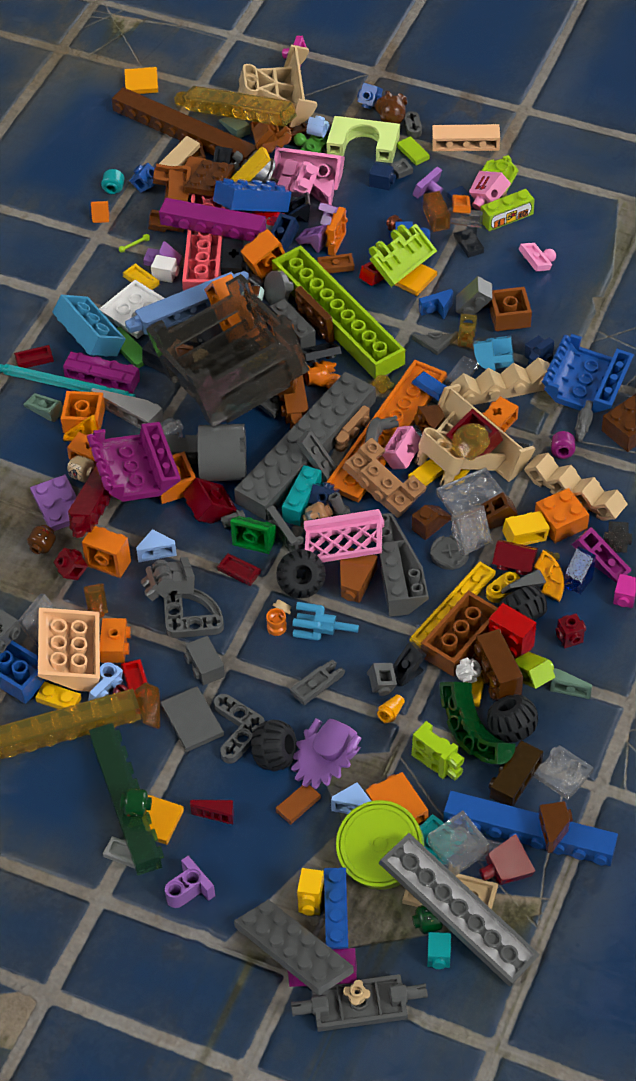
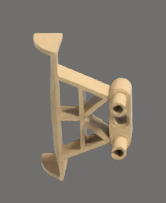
M291 45L284 67L257 69L254 65L244 64L237 96L242 101L239 115L248 117L251 105L257 103L271 110L281 105L285 109L290 127L298 126L308 120L317 107V102L305 100L300 65L305 61L309 49Z
M455 384L444 387L438 405L446 415L445 420L437 430L429 427L424 429L418 444L419 452L414 462L421 466L430 457L445 471L440 480V485L447 489L451 488L454 477L459 474L461 469L496 471L510 482L529 462L535 448L533 446L522 448L459 395L458 392L461 385ZM472 408L493 425L503 438V441L491 453L475 458L469 457L446 436Z

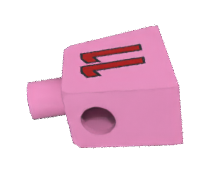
M478 172L469 191L470 195L475 199L472 203L475 209L481 210L482 205L499 199L511 183L502 172Z

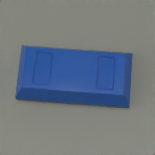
M425 371L411 382L437 401H439L444 387H447Z

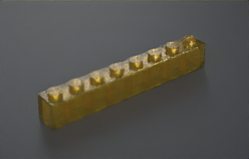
M193 86L182 95L184 106L188 111L285 127L297 116L292 101Z
M134 689L0 726V759L11 758L21 753L32 752L42 747L53 746L56 743L67 740L71 741L77 737L92 735L98 731L113 729L116 726L141 720L140 708Z

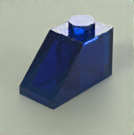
M579 546L566 570L564 586L581 595L593 580L596 555Z

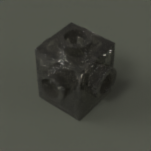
M609 521L608 532H604V541L615 553H627L628 545L632 544V533H628L629 522Z

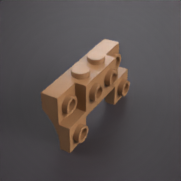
M370 438L359 447L357 453L344 463L343 469L363 489H366L376 501H379L395 517L399 518L426 491L427 487L414 475L402 483L377 460L384 454L385 449L373 438Z

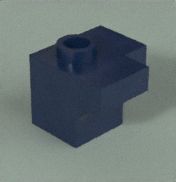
M538 335L525 344L524 356L528 359V366L538 357L548 363L552 361L554 341L550 337L544 340Z

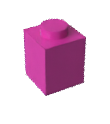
M620 574L613 604L633 608L636 598V577Z

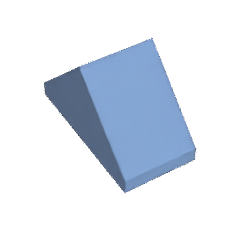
M153 529L136 547L138 562L177 556L175 541Z
M355 783L332 796L331 810L349 814L359 805L370 802L371 799L361 786Z

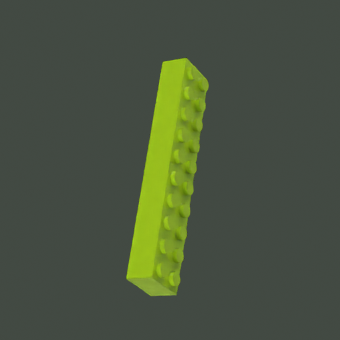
M301 245L272 260V271H283L289 281L293 283L294 288L290 293L294 298L296 297L295 289L302 286L332 316L335 339L375 380L405 365V349Z

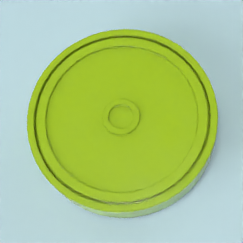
M385 800L370 801L353 809L342 821L336 838L337 856L341 866L346 868V873L357 883L378 890L394 888L401 884L379 862L408 833L424 846L422 830L413 815L401 805Z

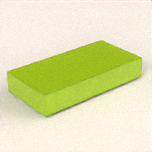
M411 136L397 142V148L415 165L430 159V155Z

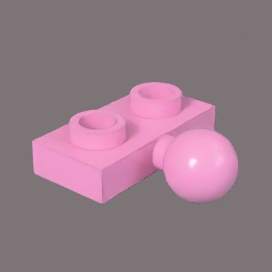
M535 243L520 244L519 251L535 271L551 269V262L556 259V253L553 249H546L542 252Z

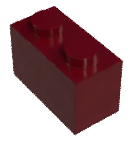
M500 539L496 544L492 564L497 565L496 568L501 570L512 568L516 569L518 574L527 575V572L531 573L533 571L538 548Z

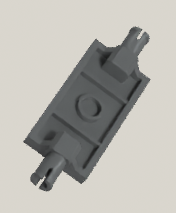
M401 974L362 979L363 986L370 991V997L357 1006L352 1005L348 996H345L343 993L345 987H350L354 983L336 984L321 995H317L312 991L311 1000L292 1001V1015L294 1017L313 1013V1016L315 1015L318 1032L407 1020L406 1003L412 999L428 998L426 983L406 986L402 984Z

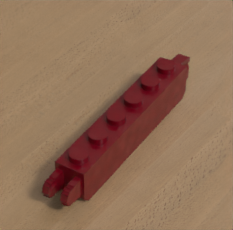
M95 466L68 510L69 528L73 531V537L82 538L86 532H92L94 526L98 524L100 516L103 515L104 509L109 505L111 497H113L109 494V491L104 489L97 466Z

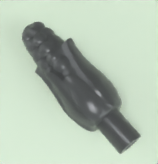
M586 400L584 408L578 413L577 424L574 429L577 442L583 441L593 419V411L591 410L593 402L590 400Z

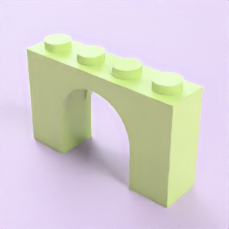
M334 116L327 139V154L344 156L349 141L357 137H369L377 141L376 161L393 163L397 142L400 138V124Z

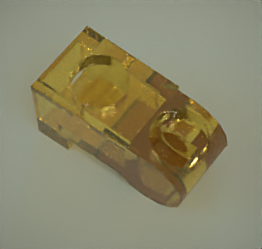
M461 314L458 335L459 347H473L477 328V315ZM469 319L472 320L473 323H465L464 321Z

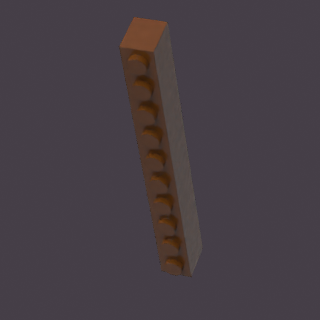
M123 87L112 97L113 111L180 141L188 136L199 142L203 150L214 156L215 146L232 148V156L236 151H239L243 155L239 166L257 150L254 144Z

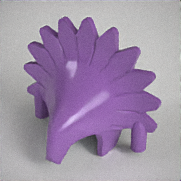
M315 718L309 730H304L305 740L296 742L300 750L294 753L293 759L297 760V762L291 767V770L294 772L298 771L295 780L298 782L303 780L302 785L304 787H308L312 783V787L317 789L321 782L328 786L332 775L340 778L341 768H349L351 765L350 760L361 748L358 744L362 738L357 735V732L334 719H328L317 733L322 721Z

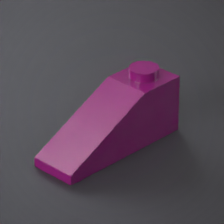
M592 527L571 544L584 559L616 583L620 574L627 575L632 571Z

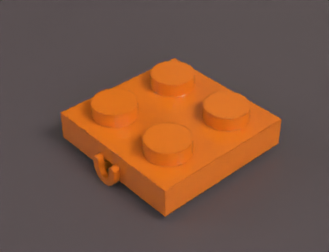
M339 207L337 212L332 215L331 224H328L325 234L328 235L326 247H328V255L330 256L336 255L346 235V223L348 222L346 208Z

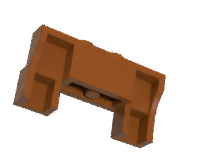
M156 163L153 184L166 186L165 198L188 202L191 193L185 192V185L190 179L191 167L184 165L168 166ZM151 210L148 229L165 232L166 229L184 232L185 229L161 225L159 211Z

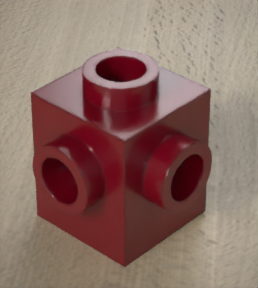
M63 548L53 561L58 573L63 578L78 580L88 567L82 558L81 552L77 549Z
M577 613L558 619L555 632L564 648L583 643L586 626L584 621L579 619Z

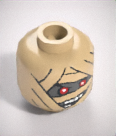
M81 455L72 458L67 466L70 477L85 483L94 470L95 463L93 460Z

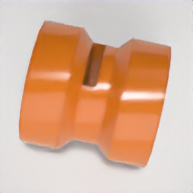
M279 608L268 611L266 614L268 632L273 636L284 634L287 630L285 612Z

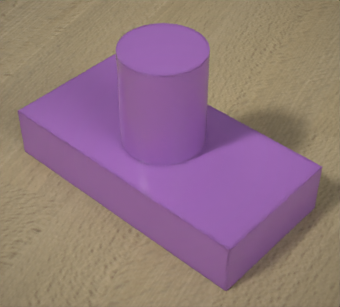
M438 166L416 184L413 192L414 197L418 199L427 190L436 197L440 195L443 188L437 182L440 179L442 170Z

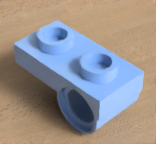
M309 117L307 134L324 138L326 133H330L331 126L328 121H325L324 117Z
M113 663L102 664L100 667L99 683L89 692L88 701L94 706L99 701L103 702L108 697L109 691L122 683L123 670ZM109 673V674H111L112 676H111V677H106V676H104V674Z

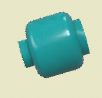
M116 169L105 171L101 182L102 189L108 194L119 193L123 188L125 177Z

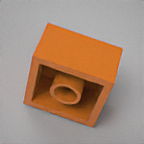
M266 229L264 232L259 233L251 243L246 244L241 250V254L251 271L263 279L272 271V260L285 254L281 242Z
M66 391L61 415L63 433L68 432L91 415H95L96 428L101 430L105 412L103 393Z
M185 452L172 455L181 480L159 496L162 504L184 498L182 493L196 478Z
M569 488L536 502L535 512L541 511L550 527L548 535L554 543L588 529L589 513Z
M94 526L92 532H88L82 541L85 562L88 567L118 578L122 577L131 563L128 537L108 531L103 527Z

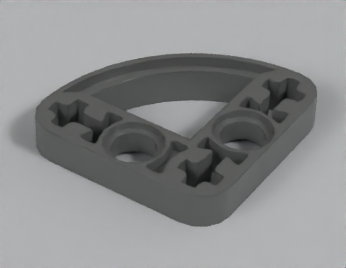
M195 588L194 594H177L176 591H172L164 599L166 632L169 637L184 638L216 635L224 630L222 612L217 603L206 593ZM172 594H175V602H171ZM182 598L200 603L212 615L183 617ZM172 609L179 610V613L176 615L169 614V611ZM173 622H177V630H173ZM197 623L200 627L198 629H191L190 625Z

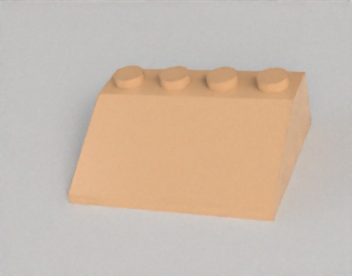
M39 608L38 677L76 691L90 692L99 683V612Z

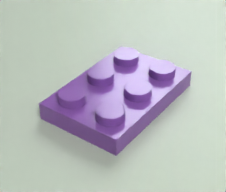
M66 475L30 487L47 526L56 531L70 525L68 510L77 496Z

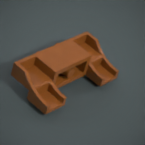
M281 105L268 114L256 116L251 122L257 151L264 147L269 154L277 146L282 148L290 142L292 137L290 128L286 125L280 131L278 128V124H281L286 117L285 109Z

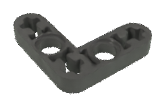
M220 694L214 699L215 711L239 726L222 745L220 750L222 760L225 763L232 764L238 761L251 746L253 732L258 726L255 725L252 728V723H259L260 725L265 720L260 714L227 694ZM237 711H242L245 713V715L241 718H237L234 716V713ZM241 735L249 738L246 742H239L237 740Z

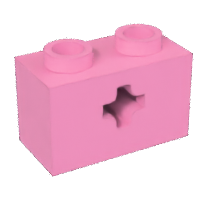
M413 426L398 427L384 448L383 457L392 469H407L415 454L419 451L418 444L421 438Z

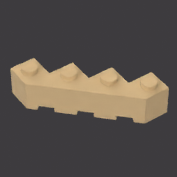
M538 357L526 368L512 363L501 374L487 368L476 379L463 373L450 385H461L458 394L472 406L496 401L500 396L506 399L544 391L545 385L542 383L546 372H548L547 369L550 363Z
M549 453L536 455L524 468L535 485L542 487V485L551 489L550 493L552 494L569 488L584 508L597 514L596 518L602 521L616 519L628 505L618 489L604 491L595 477L581 479L572 465L558 467L554 458Z

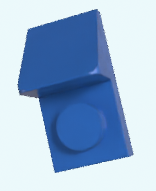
M449 289L419 298V312L421 316L438 311L444 320L453 304V290Z

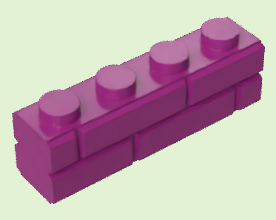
M70 352L68 359H66L63 365L64 376L67 378L125 390L129 393L134 392L140 381L139 368L132 364L125 365L115 360L108 361L98 356H87L81 352Z

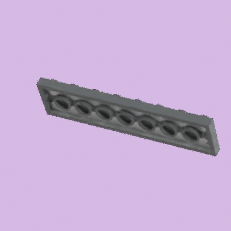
M410 833L380 860L379 864L510 987L539 957L540 954Z

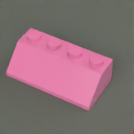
M276 147L274 155L275 168L272 176L279 180L280 176H283L281 173L287 160L296 161L300 164H303L305 161L320 168L316 179L321 181L322 184L334 179V190H337L343 174L345 157Z

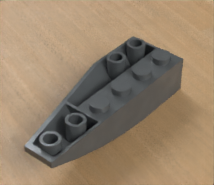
M381 514L384 519V527H382V553H379L378 557L389 617L409 615L429 599L423 567L393 514Z

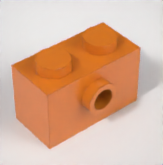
M102 618L100 635L101 663H125V656L129 655L127 638H131V626H127L126 618Z

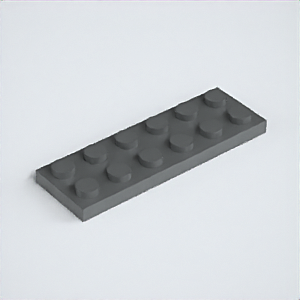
M269 899L234 920L236 929L317 995H321L354 973L353 965Z

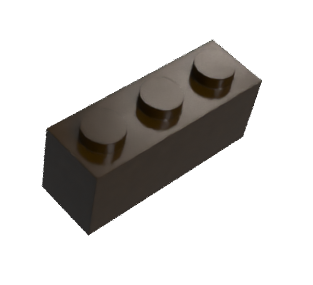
M521 740L518 746H515L512 758L507 763L501 764L498 776L491 779L488 786L490 798L501 804L514 807L541 765L543 751Z

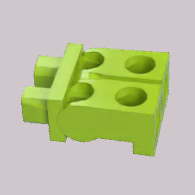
M425 721L413 734L411 755L438 773L440 778L444 779L448 775L454 781L457 780L463 773L461 765L464 762V757L457 753L458 746L455 743L450 744L447 739L437 736L432 732L433 725Z

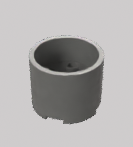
M245 424L199 425V478L210 482L243 481L247 476Z

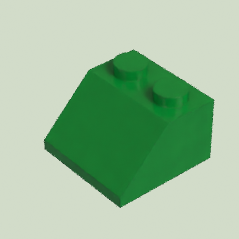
M242 516L231 519L232 545L265 554L270 553L277 537L276 525Z

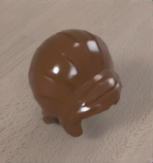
M386 91L385 95L375 102V109L380 114L382 122L400 124L406 114V96L401 93L393 96L390 91Z

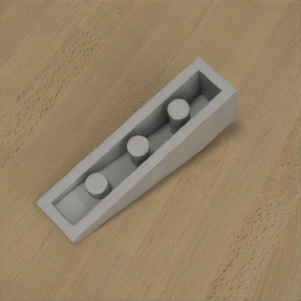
M96 388L91 389V392L103 393L105 409L140 429L141 424L161 423L164 420L162 408L158 404Z

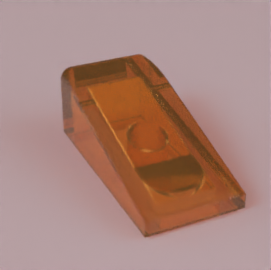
M144 683L135 690L143 723L159 729V689L154 685Z

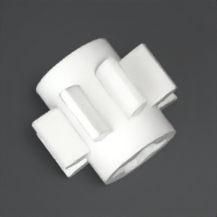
M468 657L459 660L460 664L456 668L458 679L468 683L476 682L477 677L481 674L480 664L473 658L469 660Z

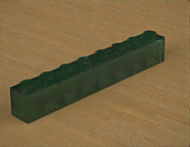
M113 723L90 729L91 742L137 876L162 868L161 859H164L161 846H156L155 842L158 841L155 829H150L149 825L152 824L149 812H146L144 817L126 816L124 810H120L122 793H125L129 788L140 789L137 778L133 779L131 775L134 774L132 764L126 761V758H128L126 747L120 744L123 741L120 730H115Z

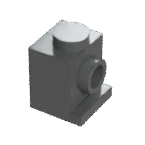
M373 663L367 671L372 692H378L380 696H386L396 687L397 682L392 663Z

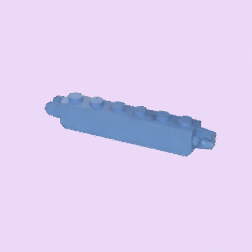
M244 271L236 274L229 272L135 310L136 316L126 320L125 326L130 333L142 330L145 335H151L156 333L161 326L168 328L213 310L204 289L212 281L232 274L233 278H236L238 282V290L240 292L250 287L248 281L249 274Z

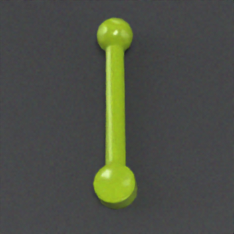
M144 234L143 238L126 246H120L119 252L123 253L126 249L142 241H149L150 235Z

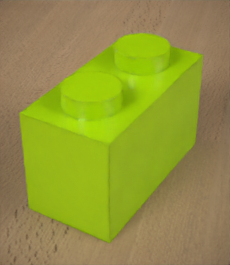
M527 652L515 659L523 675V684L536 689L555 678L554 665L547 658Z

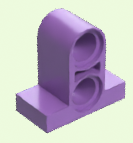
M189 856L181 860L183 873L169 881L165 886L166 901L173 908L183 906L200 893L208 901L215 897L214 885Z

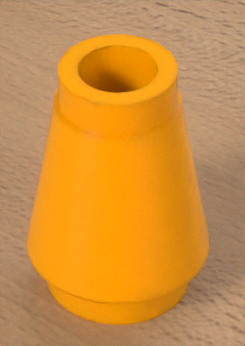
M396 694L379 706L378 718L384 723L393 722L405 703L404 698Z

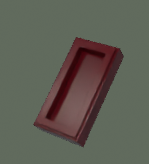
M49 345L14 353L17 366L23 368L54 362Z
M229 553L217 566L218 571L249 586L253 584L261 573L260 568Z

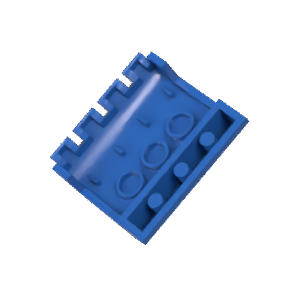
M571 334L570 337L563 335L553 356L554 359H552L547 369L548 372H546L542 383L545 385V391L556 403L577 410L584 408L586 400L593 402L591 409L593 413L610 409L634 354L616 349L613 357L606 356L580 347L582 339L580 336Z

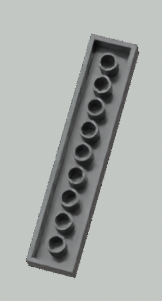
M345 372L234 489L235 503L260 518L267 520L266 508L274 505L277 510L286 500L302 467L305 465L314 468L297 445L306 430H312L326 452L329 453L335 447L336 437L360 408L364 405L371 408L376 402V387Z

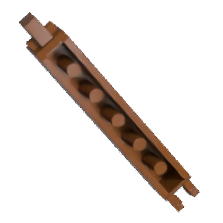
M274 315L271 331H268V341L272 342L270 353L271 357L274 356L275 359L273 360V365L297 362L300 364L294 325L286 322L284 315ZM302 369L300 370L295 393L278 395V400L282 401L281 416H285L286 424L290 423L291 429L309 409Z

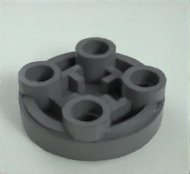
M283 271L269 272L264 281L266 300L270 305L283 299L288 301L290 292L294 288L293 283L289 281Z

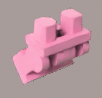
M287 160L281 173L283 176H280L277 185L285 186L286 190L292 192V197L298 198L305 192L310 194L320 168L305 161L303 164H300L296 161Z

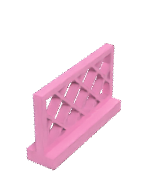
M376 509L304 521V529L306 531L305 550L311 552L319 551L320 553L317 556L322 562L382 553V527H384V519L380 510ZM377 528V530H375L372 534H369L367 532L370 529ZM357 531H359V532H358L357 534H355L353 537H350V536L348 535V534L351 533V532H357ZM333 535H339L335 540L329 538ZM362 535L368 537L362 544L357 541ZM320 538L315 544L311 542V539ZM343 538L349 540L343 547L338 544ZM325 541L330 543L324 550L319 547ZM372 541L377 543L376 547H366ZM353 544L358 546L354 551L347 550ZM334 547L339 549L335 554L328 553Z

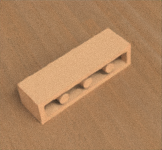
M499 124L433 125V151H499Z

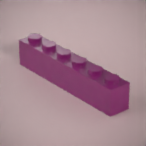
M165 198L159 211L161 225L250 242L259 233L266 230L265 216L171 198Z

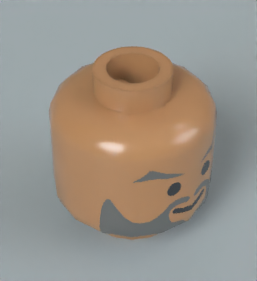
M316 502L305 509L303 518L304 521L331 517L333 512L328 504Z

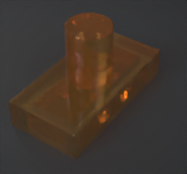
M104 584L85 586L84 593L88 611L99 612V618L104 617L105 613H108Z

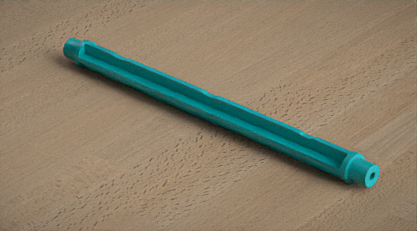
M0 364V372L9 376L25 378L57 387H65L75 391L91 392L92 388L135 397V394L125 390L109 388L10 364Z

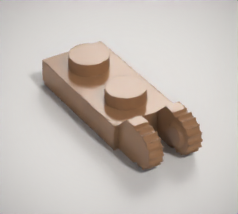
M365 405L362 406L342 428L336 437L335 448L337 451L342 452L347 449L349 440L351 438L354 439L358 435L360 428L368 424L370 408Z

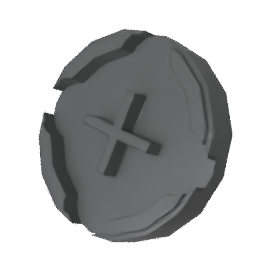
M450 535V537L441 536L431 545L430 557L438 567L454 570L465 565L469 559L468 545L462 538L455 535Z

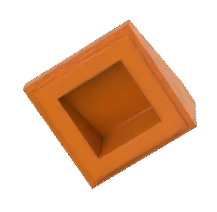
M108 201L91 202L93 223L109 222Z

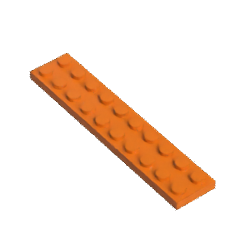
M414 360L372 419L376 417L384 419L396 415L399 427L413 426L418 406H427L433 397L411 382L425 371L443 383L447 378V372ZM368 425L327 480L328 483L335 485L334 488L340 489V495L358 503L367 490L363 489L343 469V466L349 458L358 452L359 447L365 443ZM398 427L383 430L379 436L378 444L385 448ZM383 455L377 459L384 466L387 463Z

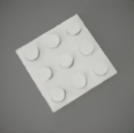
M134 280L99 308V310L109 321L118 327L121 326L126 332L138 339L144 334L143 331L130 333L125 326V321L136 316L135 310L165 298L137 280Z

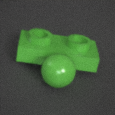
M297 133L293 141L295 145L303 146L301 148L303 151L321 153L327 145L328 136L325 135L322 138L311 135L309 139H306L303 133Z

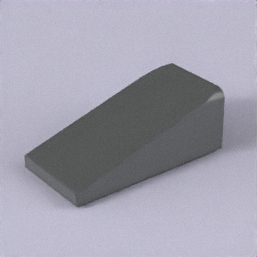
M537 569L502 589L501 593H511L528 585L539 588L546 583V580L540 570Z

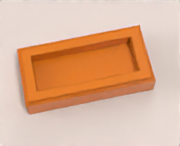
M452 195L453 212L470 213V197L466 195Z

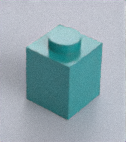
M429 932L427 967L435 969L450 968L451 933Z

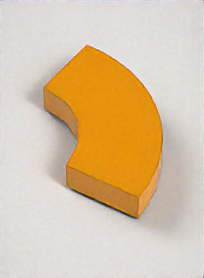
M543 550L534 565V569L540 570L546 580L541 592L560 602L564 592V576L556 559Z

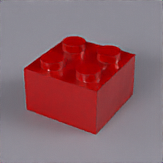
M502 603L489 618L488 632L500 629L513 657L516 659L534 647L536 622Z

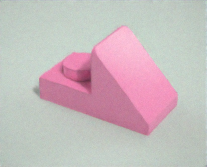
M315 179L310 194L321 203L332 205L334 179L325 184Z

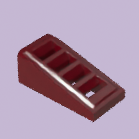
M190 800L192 815L233 824V800Z

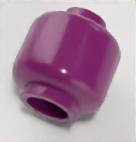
M560 431L552 436L551 451L555 457L567 459L574 454L576 449L575 438L571 433Z

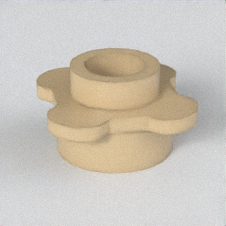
M355 980L353 985L345 987L343 990L344 995L348 996L349 1001L354 1006L363 1003L365 999L370 997V991L365 989L361 980Z

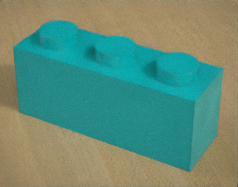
M305 465L302 467L282 505V518L285 522L301 526L304 520L303 514H305V509L312 505L308 503L312 486L316 483L322 484L321 470Z

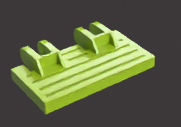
M401 224L397 227V230L391 231L390 235L394 241L387 246L382 241H378L376 247L372 246L369 248V253L372 256L370 261L391 287L437 252L436 248L417 224H414L409 229Z

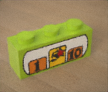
M527 189L484 204L481 206L480 221L488 231L528 217L534 214L535 199Z

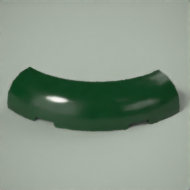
M440 682L441 704L446 709L449 719L447 720V725L459 745L468 754L474 755L482 762L490 764L507 763L515 752L516 744L497 739L485 728L474 705L472 683Z

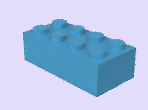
M60 295L52 313L66 327L67 331L74 336L76 342L81 344L85 352L91 356H117L126 338L91 299L86 296Z

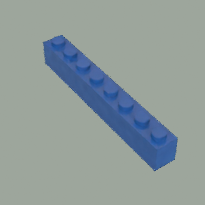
M450 791L444 810V823L451 827H462L471 832L488 834L493 838L508 840L516 834L521 843L536 849L542 848L547 850L538 817L539 813ZM570 822L569 831L554 849L553 853L573 856L578 860L592 861L601 866H611L618 834Z

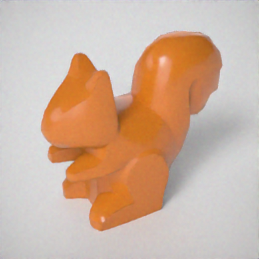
M321 360L319 363L314 362L313 368H310L308 364H304L305 371L302 375L307 386H320L329 389L341 377L338 374L332 373L336 371L334 369L337 365L336 363Z

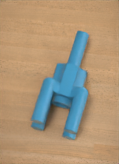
M297 602L296 610L316 612V614L297 613V619H293L292 626L313 629V632L294 629L293 637L318 641L321 639V634L333 635L335 630L358 633L359 625L336 622L335 615L324 614V606Z

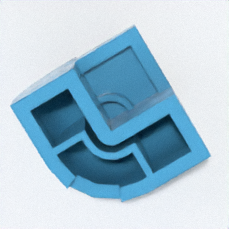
M511 335L487 338L485 341H475L473 344L476 360L485 369L490 368L495 371L496 368L509 367L514 363Z

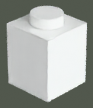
M156 255L151 265L152 276L159 281L172 283L175 276L177 277L179 274L176 258Z

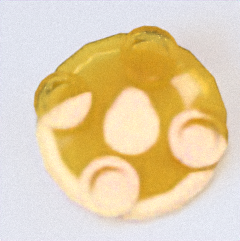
M473 423L460 427L452 439V447L455 453L467 460H474L490 444L486 429L479 424Z

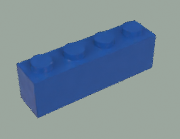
M324 868L326 945L331 949H348L346 868Z

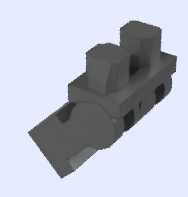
M180 557V562L157 560L153 563L152 567L148 566L145 569L147 576L141 580V583L146 588L144 591L145 595L152 601L159 596L165 599L169 595L168 593L176 591L177 594H194L195 576L188 557Z

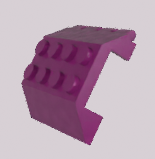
M160 422L141 424L140 434L105 439V429L94 430L93 434L87 435L104 489L122 502L161 496L181 480Z

